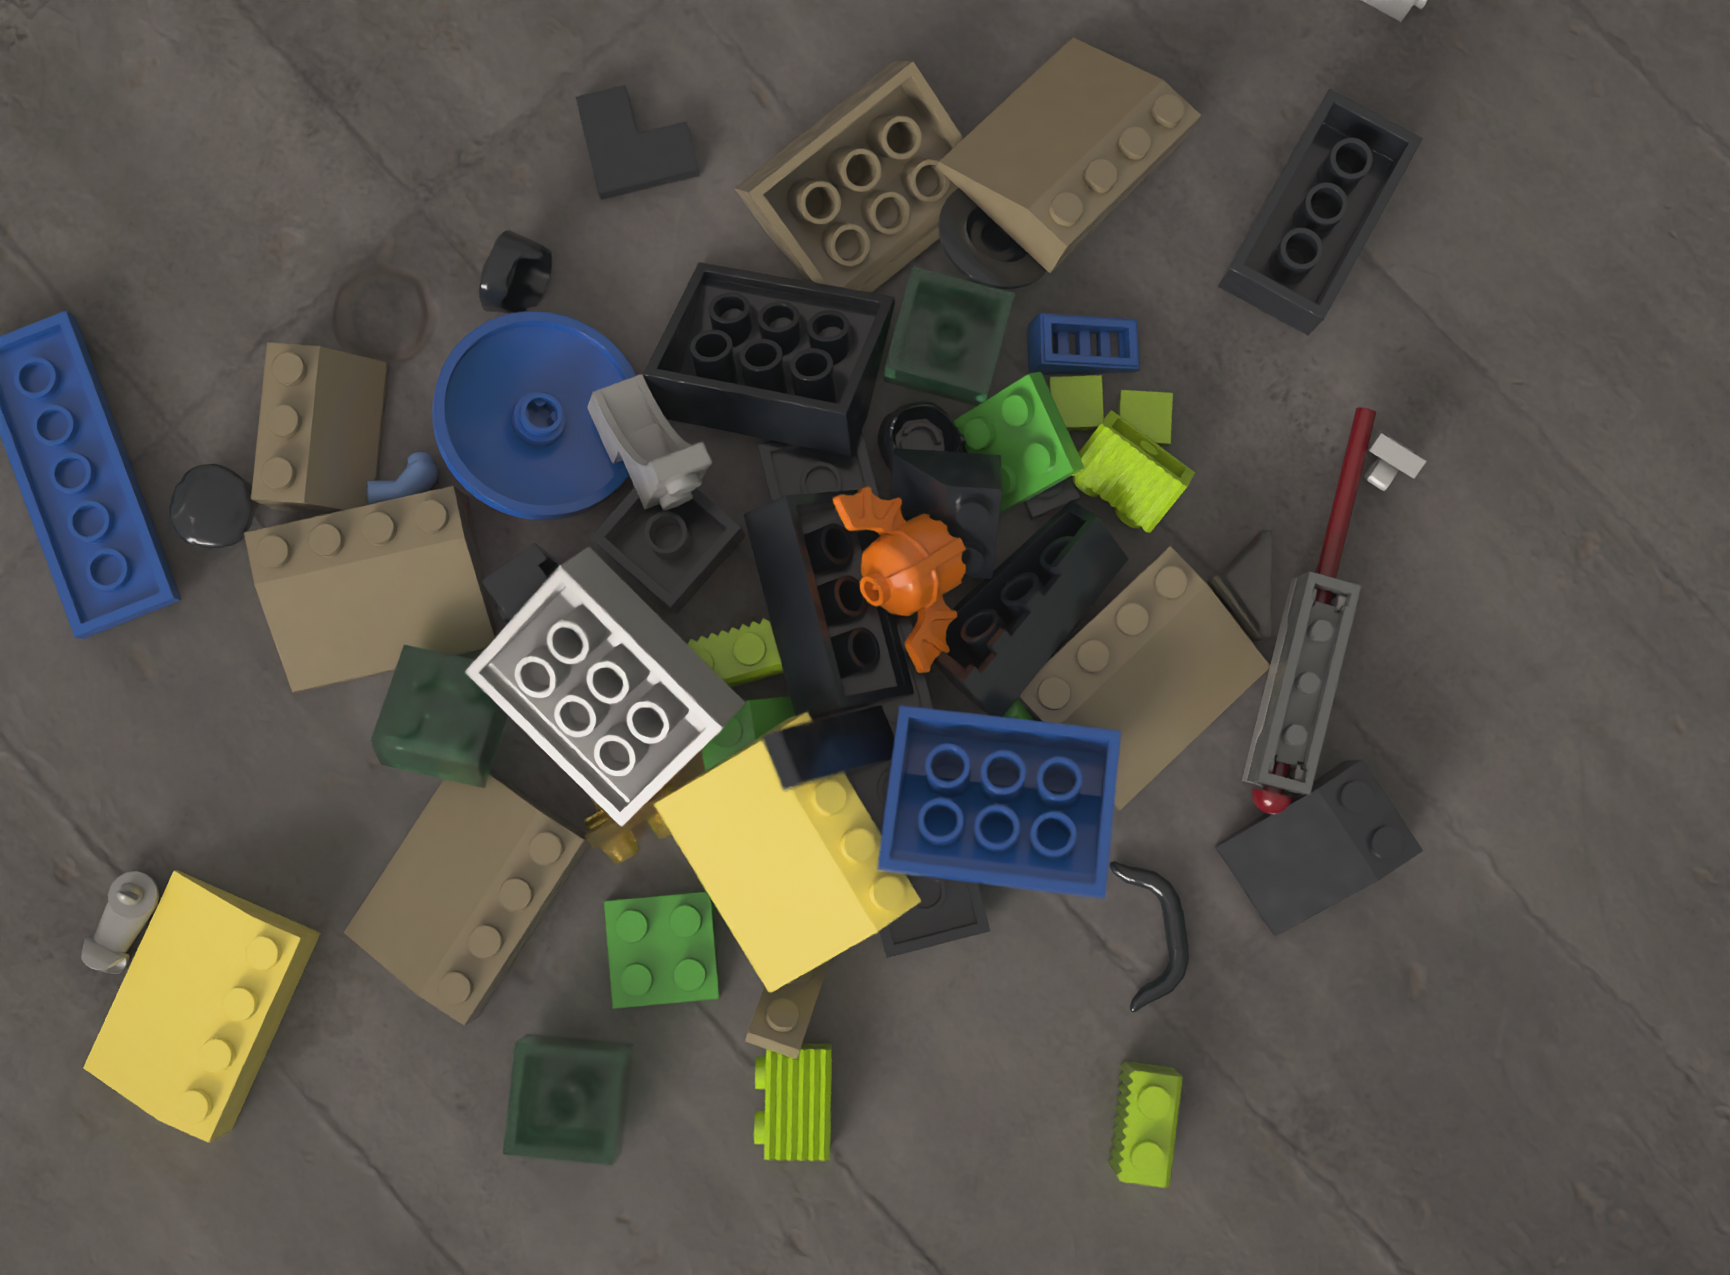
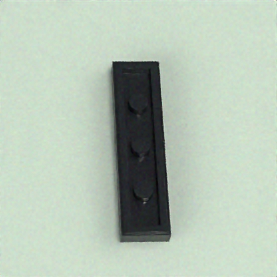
M882 705L780 728L762 736L773 768L784 791L891 760L895 742L894 734Z

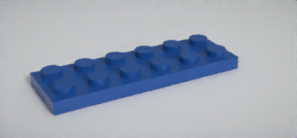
M63 311L0 336V437L74 637L86 639L181 601L182 599L76 317L68 311Z

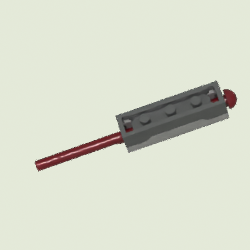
M1356 408L1315 573L1307 572L1291 580L1242 777L1244 782L1263 786V790L1252 788V799L1256 807L1267 814L1281 813L1292 803L1293 798L1283 795L1284 792L1294 795L1311 794L1361 590V585L1339 580L1336 577L1377 413L1372 409Z

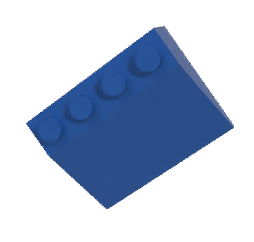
M899 705L878 859V871L1105 899L1121 731Z

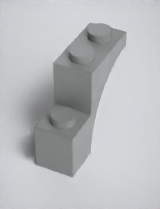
M640 374L592 392L587 407L612 465L621 461L624 462L644 509L660 504L663 510H668L692 499L691 491L702 484L701 478L712 463L703 442L692 446L675 432L658 407L643 375Z

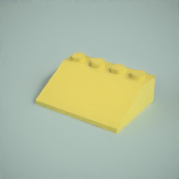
M807 712L788 718L654 803L657 811L768 992L777 990L875 934L921 902L906 874L878 871L882 835L845 774L788 791H784L781 788L762 736L780 728L811 722L812 719Z
M179 870L173 871L83 1068L157 1120L208 1143L232 1131L321 933Z

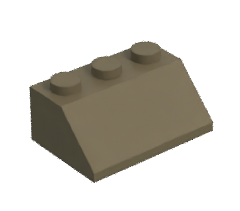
M267 342L251 500L274 510L334 513L367 505L366 482L378 480L389 364L322 346Z

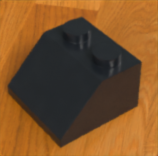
M894 448L891 500L901 498V514L903 519L908 521L922 514H929L932 520L942 521L947 526L948 533L953 537H960L966 548L962 553V562L966 565V572L963 577L992 579L1002 494L1001 455Z

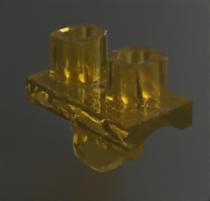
M671 779L622 827L591 797L599 811L584 819L587 829L585 838L591 848L594 850L600 846L615 864H620L640 850L639 843L630 830L636 825L647 820L658 839L671 835L672 833L654 806V803L675 790Z

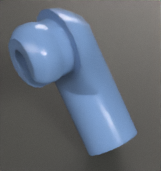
M415 452L407 458V468L397 480L367 481V505L428 492L436 484L439 475L434 458L427 452Z

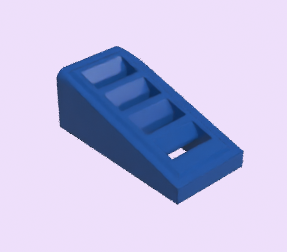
M1040 313L1027 326L1029 373L1136 372L1139 370L1137 319ZM1110 333H1117L1118 357H1111ZM1052 334H1054V353H1052ZM1069 334H1075V355L1069 354ZM1090 334H1096L1097 356H1091Z

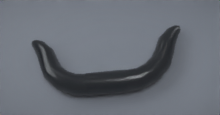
M1113 861L1110 862V869L1114 875L1127 884L1150 890L1160 901L1163 911L1169 956L1168 964L1161 976L1141 987L1133 997L1130 1011L1137 1012L1147 1004L1173 992L1185 976L1189 962V945L1184 910L1180 897L1171 882L1157 872Z

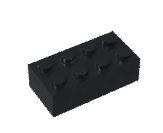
M1329 89L1313 113L1218 287L1309 335L1327 315L1423 138Z

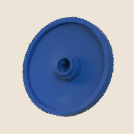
M541 311L517 312L494 318L467 334L454 347L440 371L432 402V422L436 443L447 467L460 484L477 499L500 512L530 520H558L582 514L607 500L629 476L623 461L612 465L587 407L592 392L635 377L636 374L622 352L609 339L579 320L556 313Z

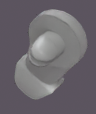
M138 871L126 872L111 884L108 892V902L94 937L88 936L84 940L81 959L89 968L110 974H119L125 971L130 960V956L126 952L157 908L160 899L159 888L155 880L148 874Z

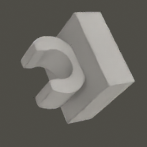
M1376 428L1370 437L1368 450L1378 457L1371 464L1364 477L1368 482L1385 491L1393 481L1398 470L1415 479L1427 461L1420 454Z

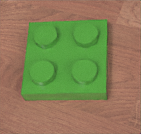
M1041 372L1030 373L954 420V424L960 433L964 435V446L968 453L1001 455L1002 494L1000 513L1008 512L1085 468Z
M707 891L604 901L613 1009L711 1000L721 997L713 900Z

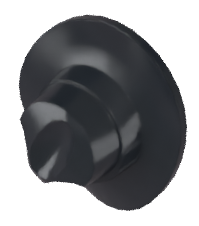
M960 188L952 192L946 199L939 215V237L946 255L961 273L979 284L998 289L1022 288L1029 286L1044 276L1047 270Z

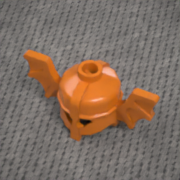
M869 486L859 489L853 496L841 494L834 497L833 503L849 531L867 529L874 530L880 535L862 553L860 590L864 598L871 605L881 606L891 614L910 616L918 611V620L914 629L905 640V648L917 672L920 674L929 672L931 664L940 655L941 651L949 652V647L946 643V630L949 623L957 617V612L951 610L945 604L942 595L962 583L961 579L966 572V565L962 562V553L966 548L961 538L951 536L947 531V526L942 521L932 520L929 514H922L905 521L901 514V498L882 500L872 493Z

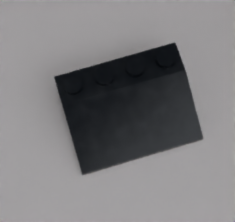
M699 262L643 373V377L658 407L668 420L852 456L868 416L895 307V298L887 295Z

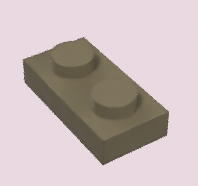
M830 959L773 992H768L764 985L745 1042L797 1059Z

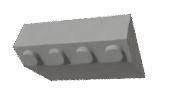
M587 547L561 565L465 671L621 827L745 705V702L590 547Z

